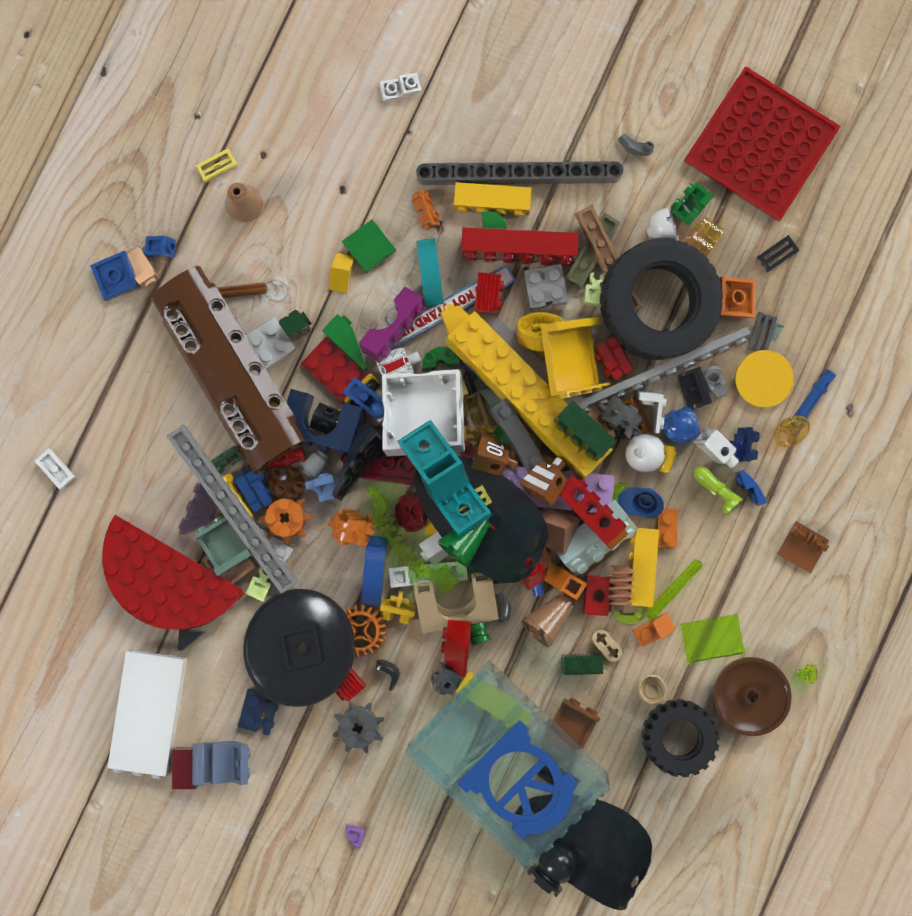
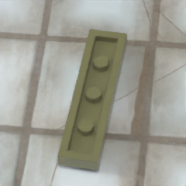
M604 213L600 221L610 240L620 221ZM588 241L565 278L582 288L597 263V259Z

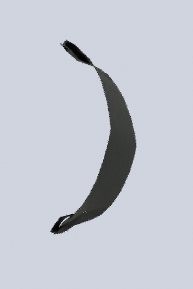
M458 456L463 463L471 486L476 489L483 485L492 503L486 506L492 516L489 517L488 523H491L495 528L493 529L489 526L470 566L486 577L501 583H516L526 579L540 561L548 540V528L542 514L533 501L505 476L470 468L472 459ZM415 468L413 481L421 506L434 528L443 537L453 528L428 495L421 476ZM467 507V508H465V509H463V510H461V511H459V512H460L461 514H463L464 512L468 511L470 508ZM532 557V565L529 568H526L525 562L527 561V558Z
M553 794L528 799L534 814L543 810L550 803ZM573 794L570 809L559 824L548 831L539 834H528L524 838V841L538 856L550 845L561 844L568 847L574 853L577 861L576 872L568 883L600 904L616 910L627 909L629 901L634 897L636 888L646 876L651 864V838L640 822L617 806L587 796ZM522 805L518 807L515 814H523Z

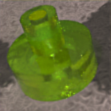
M806 664L804 669L798 670V677H803L806 684L816 683L818 676L816 665Z

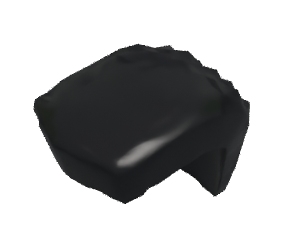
M379 659L377 660L376 668L391 676L389 690L392 691L400 678L399 668L392 662Z

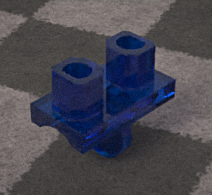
M739 427L737 434H734V441H729L736 448L735 457L739 462H750L751 460L758 459V451L751 449L752 442L759 441L760 433L754 431L753 427Z

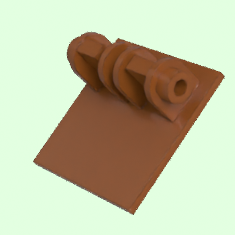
M795 521L777 554L811 573L823 551L826 552L829 548V540Z

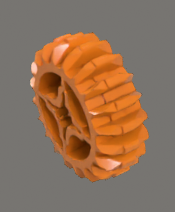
M354 605V612L349 607L346 609L354 636L358 631L356 627L359 626L360 628L367 623L363 630L365 635H357L355 641L362 638L370 643L367 646H355V655L359 657L360 651H362L363 656L366 657L367 650L374 654L373 646L376 649H380L377 641L384 643L385 640L380 635H386L385 631H381V628H385L386 624H379L383 617L378 619L375 617L378 615V611L371 614V606L365 611V605H361V610H358V606ZM355 615H365L368 617L364 623H357L351 619ZM372 622H374L376 627L375 639L368 632V627Z

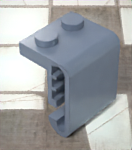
M238 741L193 744L192 785H204V783L209 782L210 784L233 782L239 785H248L250 769L248 767L250 749L248 744Z

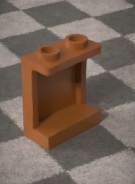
M570 697L569 700L564 698L543 737V741L579 760L582 755L581 751L600 718L597 716V711L590 707H587V709L580 707L581 703Z

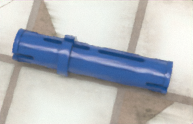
M825 369L817 383L814 382L811 392L793 415L796 420L804 423L823 394H826L828 386L836 377L832 371Z

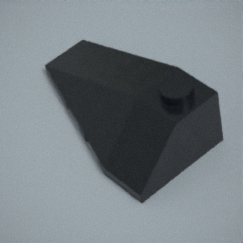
M365 423V425L358 429L333 490L332 496L342 501L383 449V435L368 423Z

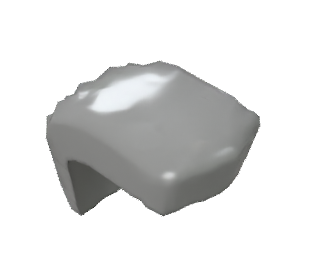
M715 365L706 368L703 371V375L712 393L716 397L725 396L728 393L727 386L719 367Z

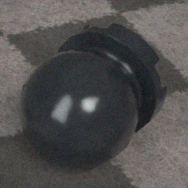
M561 844L550 845L541 852L538 858V865L532 864L528 868L527 874L530 876L533 874L536 878L534 882L548 894L553 891L555 892L554 896L557 897L563 890L560 884L568 882L574 876L577 869V861L574 853L568 847Z

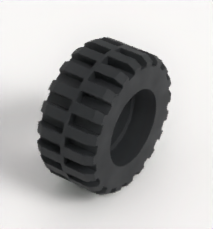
M677 699V701L668 700L665 704L660 703L657 705V709L655 711L651 710L648 714V720H645L643 724L645 727L642 730V744L648 758L661 771L669 773L674 777L680 775L684 778L689 777V774L695 776L700 774L699 770L702 768L706 770L709 767V761H714L716 758L714 755L715 751L719 750L717 740L720 737L716 730L718 727L712 720V716L697 704L683 699ZM676 720L691 722L698 732L695 747L689 753L682 756H675L669 753L662 742L666 727Z

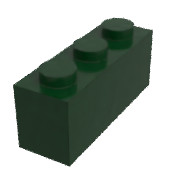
M573 400L554 420L557 429L563 433L566 432L571 437L572 443L576 446H581L585 450L587 457L592 460L598 461L617 441Z

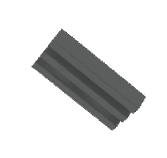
M762 312L757 314L747 349L752 351L768 350L778 317L765 315ZM761 318H763L764 322L756 347H754L753 344ZM768 321H771L767 337L764 343L763 349H761L760 347L763 341Z

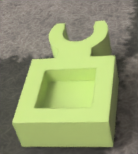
M591 272L588 278L590 284L585 286L583 304L601 307L600 284L604 280V274L600 275L599 280H595L593 277L594 272Z
M260 567V577L253 576L245 595L264 602L271 584L267 582L270 578L268 575L263 574V568Z

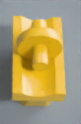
M400 591L399 596L391 595L390 599L383 598L380 611H382L383 620H392L394 613L401 615L400 623L409 625L412 617L415 615L417 605L410 604V599L403 598V592Z

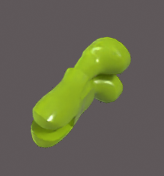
M701 466L695 469L694 477L700 485L712 492L715 497L719 495L724 500L721 510L725 515H728L741 503L743 499L727 489L726 484L720 482L708 468Z

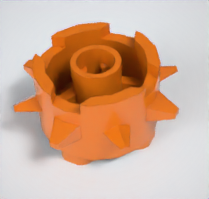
M281 498L268 505L269 508L266 511V515L259 518L260 521L266 523L270 530L267 535L268 538L275 535L283 538L285 545H288L291 536L297 534L303 537L306 536L303 529L306 524L305 521L313 519V516L305 513L302 507L305 501L304 498L298 501ZM283 514H285V515L289 514V516H288V519L290 520L289 522H286V521L283 522V521H282V520H283V517H282Z
M341 509V513L335 511L334 517L330 518L332 522L326 523V525L333 527L332 537L337 539V544L340 545L354 543L365 547L368 541H370V534H375L373 529L378 528V526L372 525V515L369 513L366 516L360 515L359 510Z

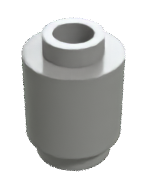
M317 450L302 465L305 468L303 472L310 478L313 476L317 478L328 465L327 462L330 459L320 450Z

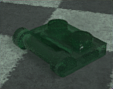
M232 446L212 459L211 462L218 472L222 474L226 466L237 464L242 460L241 457L243 455L239 453L236 446Z

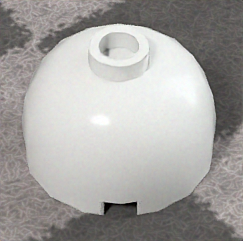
M669 207L660 209L651 216L650 227H647L650 239L670 238L675 239V241L679 240V235L675 234L677 227Z
M641 434L635 436L626 446V460L637 471H655L664 461V445L654 435Z

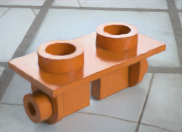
M418 189L419 192L412 194V202L416 212L423 209V213L418 215L422 228L429 230L432 228V225L440 226V217L432 205L433 198L431 194L426 190Z

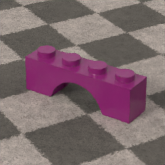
M405 286L393 300L398 312L395 321L384 329H369L359 342L361 352L378 363L389 356L392 347L400 342L405 331L412 327L417 316H420L425 310L423 297Z

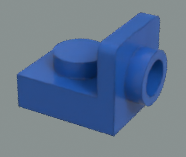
M146 236L144 255L149 257H175V239L167 236Z

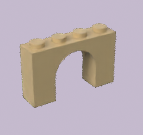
M480 572L471 574L474 595L470 603L460 609H447L441 606L436 600L432 581L413 585L422 633H433L443 630V627H447L448 619L469 621L471 625L499 619L492 579Z

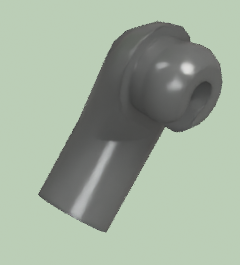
M501 592L495 597V600L500 605L499 619L497 620L504 622L510 618L511 604Z

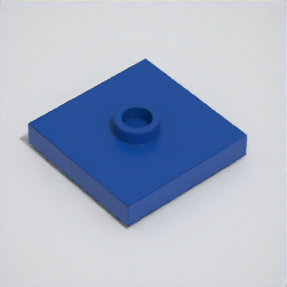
M126 251L119 252L90 265L104 301L140 287L135 279L136 275Z

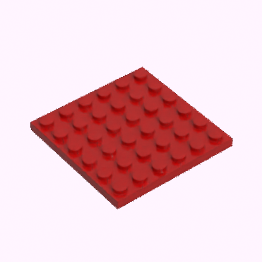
M745 66L689 151L684 162L779 222L841 126Z

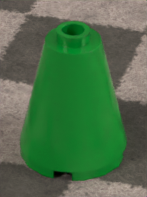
M486 519L460 537L452 529L439 539V546L448 555L456 558L458 563L468 567L490 526L488 523L490 519Z

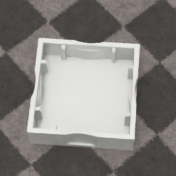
M460 369L431 371L424 374L401 373L382 375V402L384 405V419L382 423L383 451L387 456L406 455L397 441L430 419L454 452L465 451L463 376ZM423 443L420 446V449L426 450L429 448L430 444Z

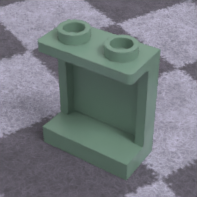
M224 515L214 519V524L209 527L207 525L202 526L197 530V534L194 535L215 568L213 570L217 576L225 574L253 556Z

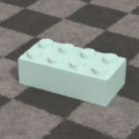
M614 500L608 506L614 512L612 516L616 520L620 518L627 525L625 530L628 535L622 540L624 541L631 538L638 528L617 501ZM604 522L602 528L609 527L611 522ZM583 523L577 528L565 555L559 552L556 553L563 563L577 576L585 573L589 566L594 562L602 560L604 555L612 550ZM620 543L617 544L612 550H615L620 545Z

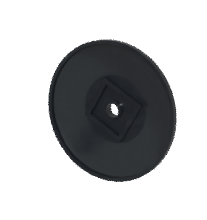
M309 589L287 590L274 595L263 603L250 620L244 637V662L248 675L256 688L270 700L292 707L314 705L330 697L346 680L355 655L353 628L344 610L327 595ZM302 642L306 645L304 653L298 651V646Z

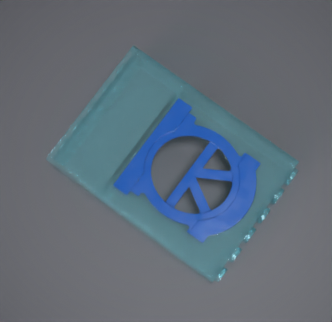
M490 660L409 741L405 751L430 778L525 869L530 865L534 866L539 861V856L544 851L548 852L553 847V842L557 838H562L567 833V828L571 824L575 825L581 819V814L585 810L589 811L595 805V800L599 796L603 797L610 789L608 773ZM511 752H525L539 758L497 802L489 786L490 770L496 760ZM544 766H547L552 774L554 784L550 785L531 779ZM525 787L552 793L553 797L543 810L533 814ZM517 793L523 808V815L512 813L504 808Z

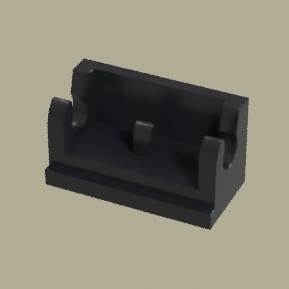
M701 367L677 375L688 407L694 410L712 403Z

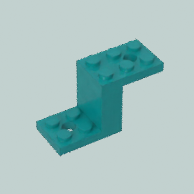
M431 419L397 441L419 472L428 495L458 537L492 516L490 510L469 483L462 461ZM423 443L430 444L426 450H421L420 446ZM464 506L470 508L468 513L461 514L459 512V510Z

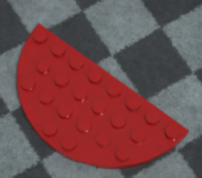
M117 515L113 516L103 542V571L108 587L116 601L136 619L162 629L188 630L198 628L217 620L218 617L233 608L245 593L241 588L217 576L214 572Z

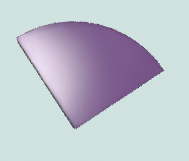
M347 824L346 834L353 846L360 849L366 828Z

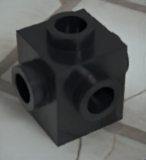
M319 403L312 415L309 428L324 434L330 433L336 427L341 411Z

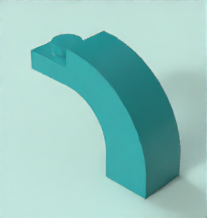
M435 238L418 240L416 243L425 306L444 304Z

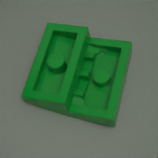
M373 219L342 241L365 273H368L396 252L394 246Z

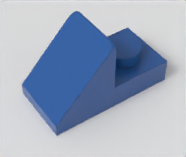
M356 377L353 378L343 391L345 395L372 416L371 404L380 403L383 405L382 397Z

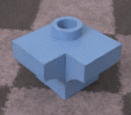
M324 473L318 475L316 479L305 482L306 490L315 491L321 503L336 499L332 496L336 485L334 475Z

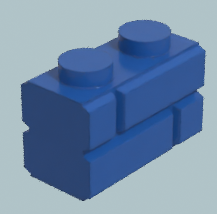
M248 467L233 476L235 484L252 512H256L273 502L272 496L274 493L271 492L268 485L264 484L263 479L265 477L262 472L254 474L251 467Z

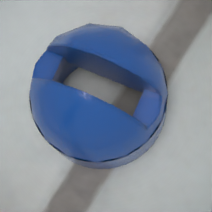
M380 403L371 404L374 420L384 417V405Z

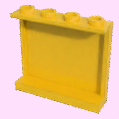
M600 317L540 325L551 396L559 395V399L601 391L603 386L610 385L609 382L599 384L591 326L601 324Z

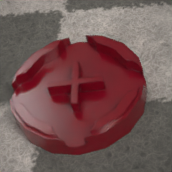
M405 494L398 499V504L395 506L397 523L406 532H417L423 529L428 517L421 506L418 495Z

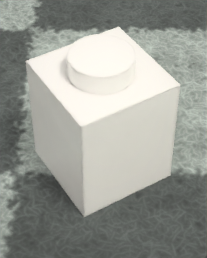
M438 532L419 544L423 550L420 552L421 556L426 562L430 561L433 566L448 556L438 544L439 539L442 538Z

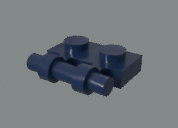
M247 689L238 728L257 732L259 725L264 726L262 734L270 735L271 728H274L275 722L273 720L275 712L279 708L278 703L272 700L270 702L265 701L266 696L260 691ZM263 708L268 709L266 719L261 718Z

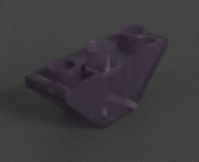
M196 483L193 493H195L194 498L188 502L186 507L187 515L185 519L182 518L178 529H180L179 534L188 535L204 525H211L218 509L201 483Z

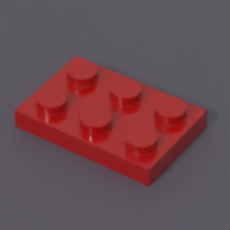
M325 337L301 363L313 377L342 403L347 397L343 391L353 378L356 377L362 381L368 375L328 337Z

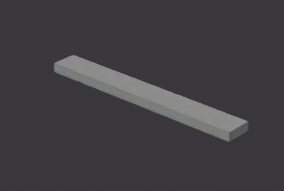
M474 307L467 312L469 316L474 312ZM478 314L549 385L546 363L532 350L521 346L517 341V336L496 316ZM580 395L562 398L567 404L573 400L583 410L589 406V403Z

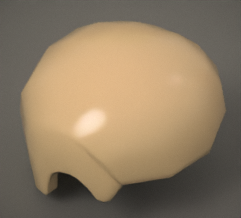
M646 675L639 681L637 686L640 699L647 704H659L665 699L667 694L666 684L659 676Z

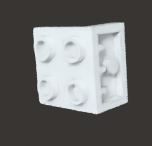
M637 391L636 399L641 400L642 404L654 405L655 402L652 431L659 433L660 429L663 430L664 418L661 417L662 410L666 409L667 399L663 398L664 395L661 393Z

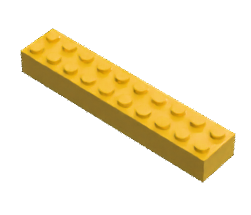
M475 311L446 338L445 344L501 400L507 398L517 416L558 458L566 463V466L578 478L584 479L613 450L610 448L598 461L592 460L587 457L585 450L581 446H576L572 443L571 437L566 432L563 433L557 429L554 420L568 404L563 399H559V395L551 396L549 385Z

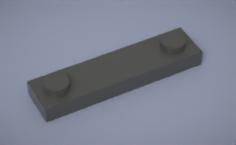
M507 398L489 409L528 473L538 462L543 461L546 463Z

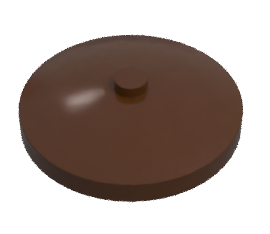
M743 657L730 662L720 671L713 685L712 700L716 714L727 727L742 735L760 736L772 732L783 723L791 707L792 694L785 674L776 665L758 657Z

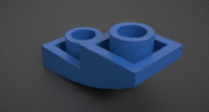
M744 470L736 472V484L742 490L750 489L749 497L751 502L755 503L756 506L767 503L764 494L754 479Z

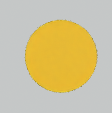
M759 350L749 354L739 363L735 373V385L740 396L749 404L757 407H772L781 403L789 395L794 381L793 370L787 359L781 354L770 350Z

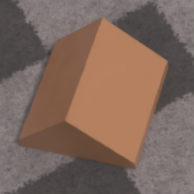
M544 508L540 513L547 524L549 533L545 548L565 555L581 519L551 508Z

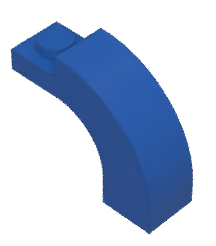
M370 536V541H368L363 571L362 605L381 606L388 537Z

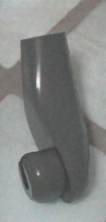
M626 134L618 138L620 144L629 154L649 156L653 153L654 144L650 141L646 143L636 142Z

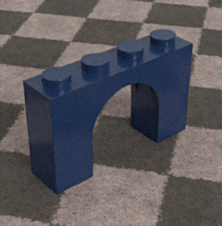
M290 389L287 405L295 416L296 426L306 440L303 445L312 447V443L319 445L318 449L329 452L331 448L336 450V454L347 457L358 429L363 426L367 411L361 407L344 403L334 430L326 435L317 436L310 430L308 424V416L314 396Z

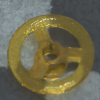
M797 415L782 420L774 433L775 442L781 447H791L800 443L809 432L810 423L808 419ZM804 427L802 433L794 439L797 432ZM781 432L787 435V442L780 439Z

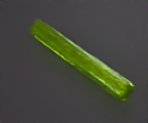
M697 559L693 560L654 602L653 607H650L645 612V615L650 620H654L703 567L702 563Z

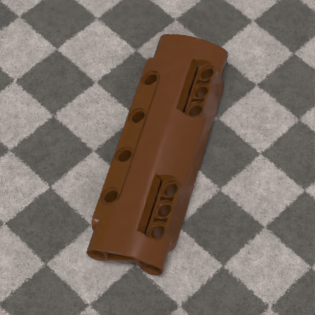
M194 266L178 274L152 294L151 300L163 318L165 328L239 453L246 458L254 474L266 470L270 466L271 461L301 447L306 442L296 426V419L216 285L213 282L210 283L201 266ZM213 308H218L220 311H214ZM174 316L176 319H169L168 317ZM182 331V332H184V333H186V334H185V335H179V334H177V332ZM232 339H237V340H239L240 342H239V343H234V342H232L231 340H232ZM193 347L195 350L189 351L186 348ZM250 371H257L259 374L253 375ZM269 403H276L278 407H272ZM230 410L233 412V414L227 415L224 413V411ZM239 426V427H241L243 430H242V431H236V430L233 429V427ZM249 442L252 444V447H245L243 443Z

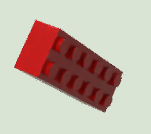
M462 227L461 258L467 262L483 259L487 263L503 260V263L512 264L514 261H522V264L527 265L533 264V262H541V265L560 263L562 266H571V264L575 263L578 256L579 233Z

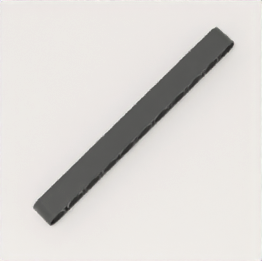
M616 161L423 163L417 167L416 176L418 182L422 185H455V182L486 185L616 183L620 180L624 169L622 164ZM577 169L581 172V175L574 176L571 171ZM597 169L600 175L594 176L590 170ZM616 169L619 174L617 176H613L610 174L609 170ZM463 170L466 171L468 175L466 177H460L458 176V172ZM483 170L487 174L484 177H479L476 173ZM498 170H503L505 176L498 177L495 173ZM516 170H522L524 172V175L518 177L515 175L514 172ZM541 170L543 175L538 177L533 172ZM560 170L562 175L555 176L552 171ZM422 171H428L430 175L426 178H423L420 176V173ZM447 171L449 175L443 178L439 176V173Z

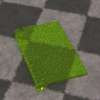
M738 614L681 624L688 663L745 653Z

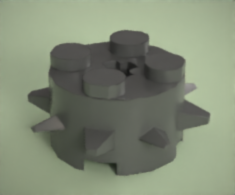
M613 396L606 406L599 403L600 408L597 409L601 413L597 417V421L601 425L606 423L610 430L614 429L617 437L629 440L632 435L638 436L641 433L638 426L643 418L637 414L639 410L633 405H624L623 401L616 396Z
M350 701L349 710L345 714L334 715L339 722L338 730L333 733V737L341 738L346 744V752L351 748H362L365 753H368V745L373 740L382 741L383 737L377 730L378 725L384 721V717H376L371 712L372 703L369 702L363 708L362 706L356 707ZM355 723H358L359 726H363L361 731L354 729L356 725Z

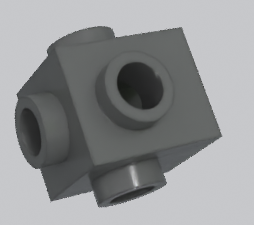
M439 661L436 671H433L431 675L434 690L442 695H446V693L453 695L454 690L459 687L460 675L448 664Z

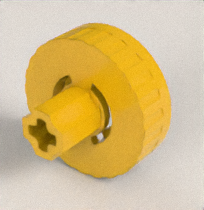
M537 312L527 314L517 322V341L521 346L532 350L543 359L545 358L540 325L563 322L565 320L552 313Z

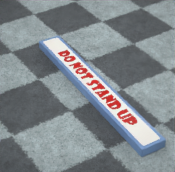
M507 264L492 272V274H501L504 288L516 282ZM477 281L443 299L444 304L432 305L426 308L420 316H417L412 327L405 331L400 342L395 344L391 350L442 323L443 321L439 313L444 311L442 307L453 303L454 307L459 305L463 310H466L475 305Z

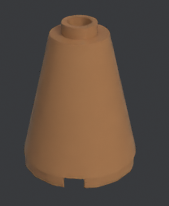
M233 183L230 185L225 199V207L228 214L233 219L241 222L253 221L260 215L263 206L260 192L255 187L247 184Z
M559 594L524 617L521 621L522 625L528 632L531 631L534 634L533 637L545 647H550L553 645L574 608L573 600L567 594Z

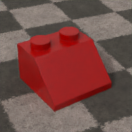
M448 619L447 627H443L442 639H446V641H442L441 653H444V662L461 677H466L471 622Z

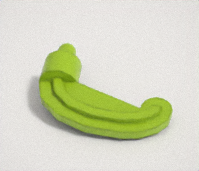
M639 607L634 615H620L619 611H615L614 616L619 622L634 624L641 619L643 607Z

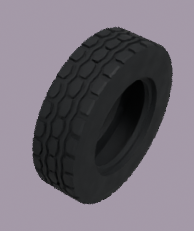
M670 238L651 239L635 245L617 258L611 265L601 286L600 311L601 316L604 318L603 322L606 329L610 331L609 334L612 338L615 337L623 349H627L629 353L641 358L665 360L685 355L697 349L711 336L722 312L723 291L720 286L719 275L717 276L716 269L712 263L710 264L709 259L699 252L700 250L680 240L675 241V239ZM647 270H667L679 277L687 289L689 296L688 312L683 322L674 330L659 331L652 329L639 319L632 303L633 288L640 275Z

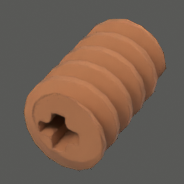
M610 565L616 571L610 572V575L615 578L609 580L610 583L614 584L613 587L609 588L614 594L608 595V598L613 600V602L608 604L631 605L632 601L627 598L632 597L633 593L628 590L633 589L634 586L628 582L634 581V578L629 576V574L635 573V570L629 568V566Z

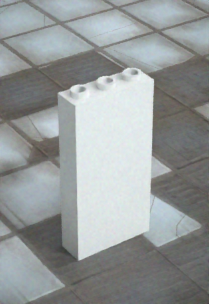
M136 650L126 651L107 768L113 769L115 773L130 771L135 776L150 774L152 778L163 779V776L166 777L170 773L187 658Z

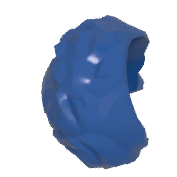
M683 407L679 410H671L665 415L662 431L667 440L684 445L696 440L700 433V425L694 410L690 407Z

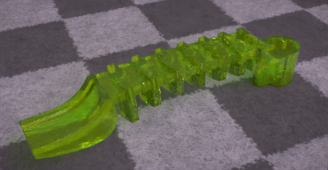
M365 486L364 488L374 502L373 518L377 522L376 526L382 530L383 536L387 537L388 543L395 548V552L402 557L403 562L407 563L409 569L417 574L416 577L431 578L443 594H446L459 584V579L447 564L436 571L429 565L424 568L422 564L425 562L422 558L416 562L413 561V558L418 555L415 550L408 554L405 551L410 548L408 542L403 545L399 543L404 539L402 534L400 533L396 537L392 534L399 529L397 524L390 528L386 526L397 519L395 515L391 514L382 519L383 516L388 514L390 509L388 500L373 486Z

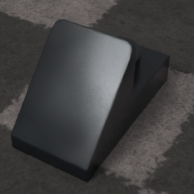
M179 630L178 651L188 648L206 631Z

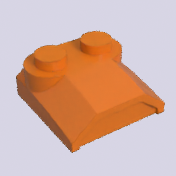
M719 277L720 286L723 291V306L720 317L755 318L756 280Z

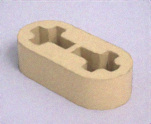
M597 629L592 633L593 643L605 658L612 662H616L621 658L622 650L608 632L603 629ZM598 633L601 635L605 634L604 640L607 642L605 645L601 641L596 642V635ZM608 646L612 649L617 648L616 657L608 656L610 654V651L607 649Z

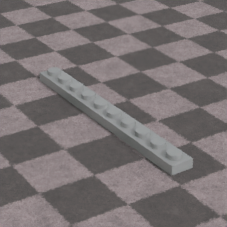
M745 327L584 398L589 403V406L584 411L586 413L590 412V408L596 405L599 407V403L606 405L613 396L620 399L631 390L636 392L649 382L654 384L660 381L661 377L665 375L670 377L683 367L688 369L701 359L706 361L712 358L713 354L717 352L722 354L735 344L737 346L743 345L747 342L751 333L748 327Z
M183 424L168 434L166 437L279 592L283 593L296 585L297 579L187 427Z

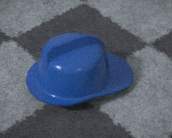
M629 487L620 492L617 498L618 504L629 515L652 519L658 517L664 509L662 497L651 488Z

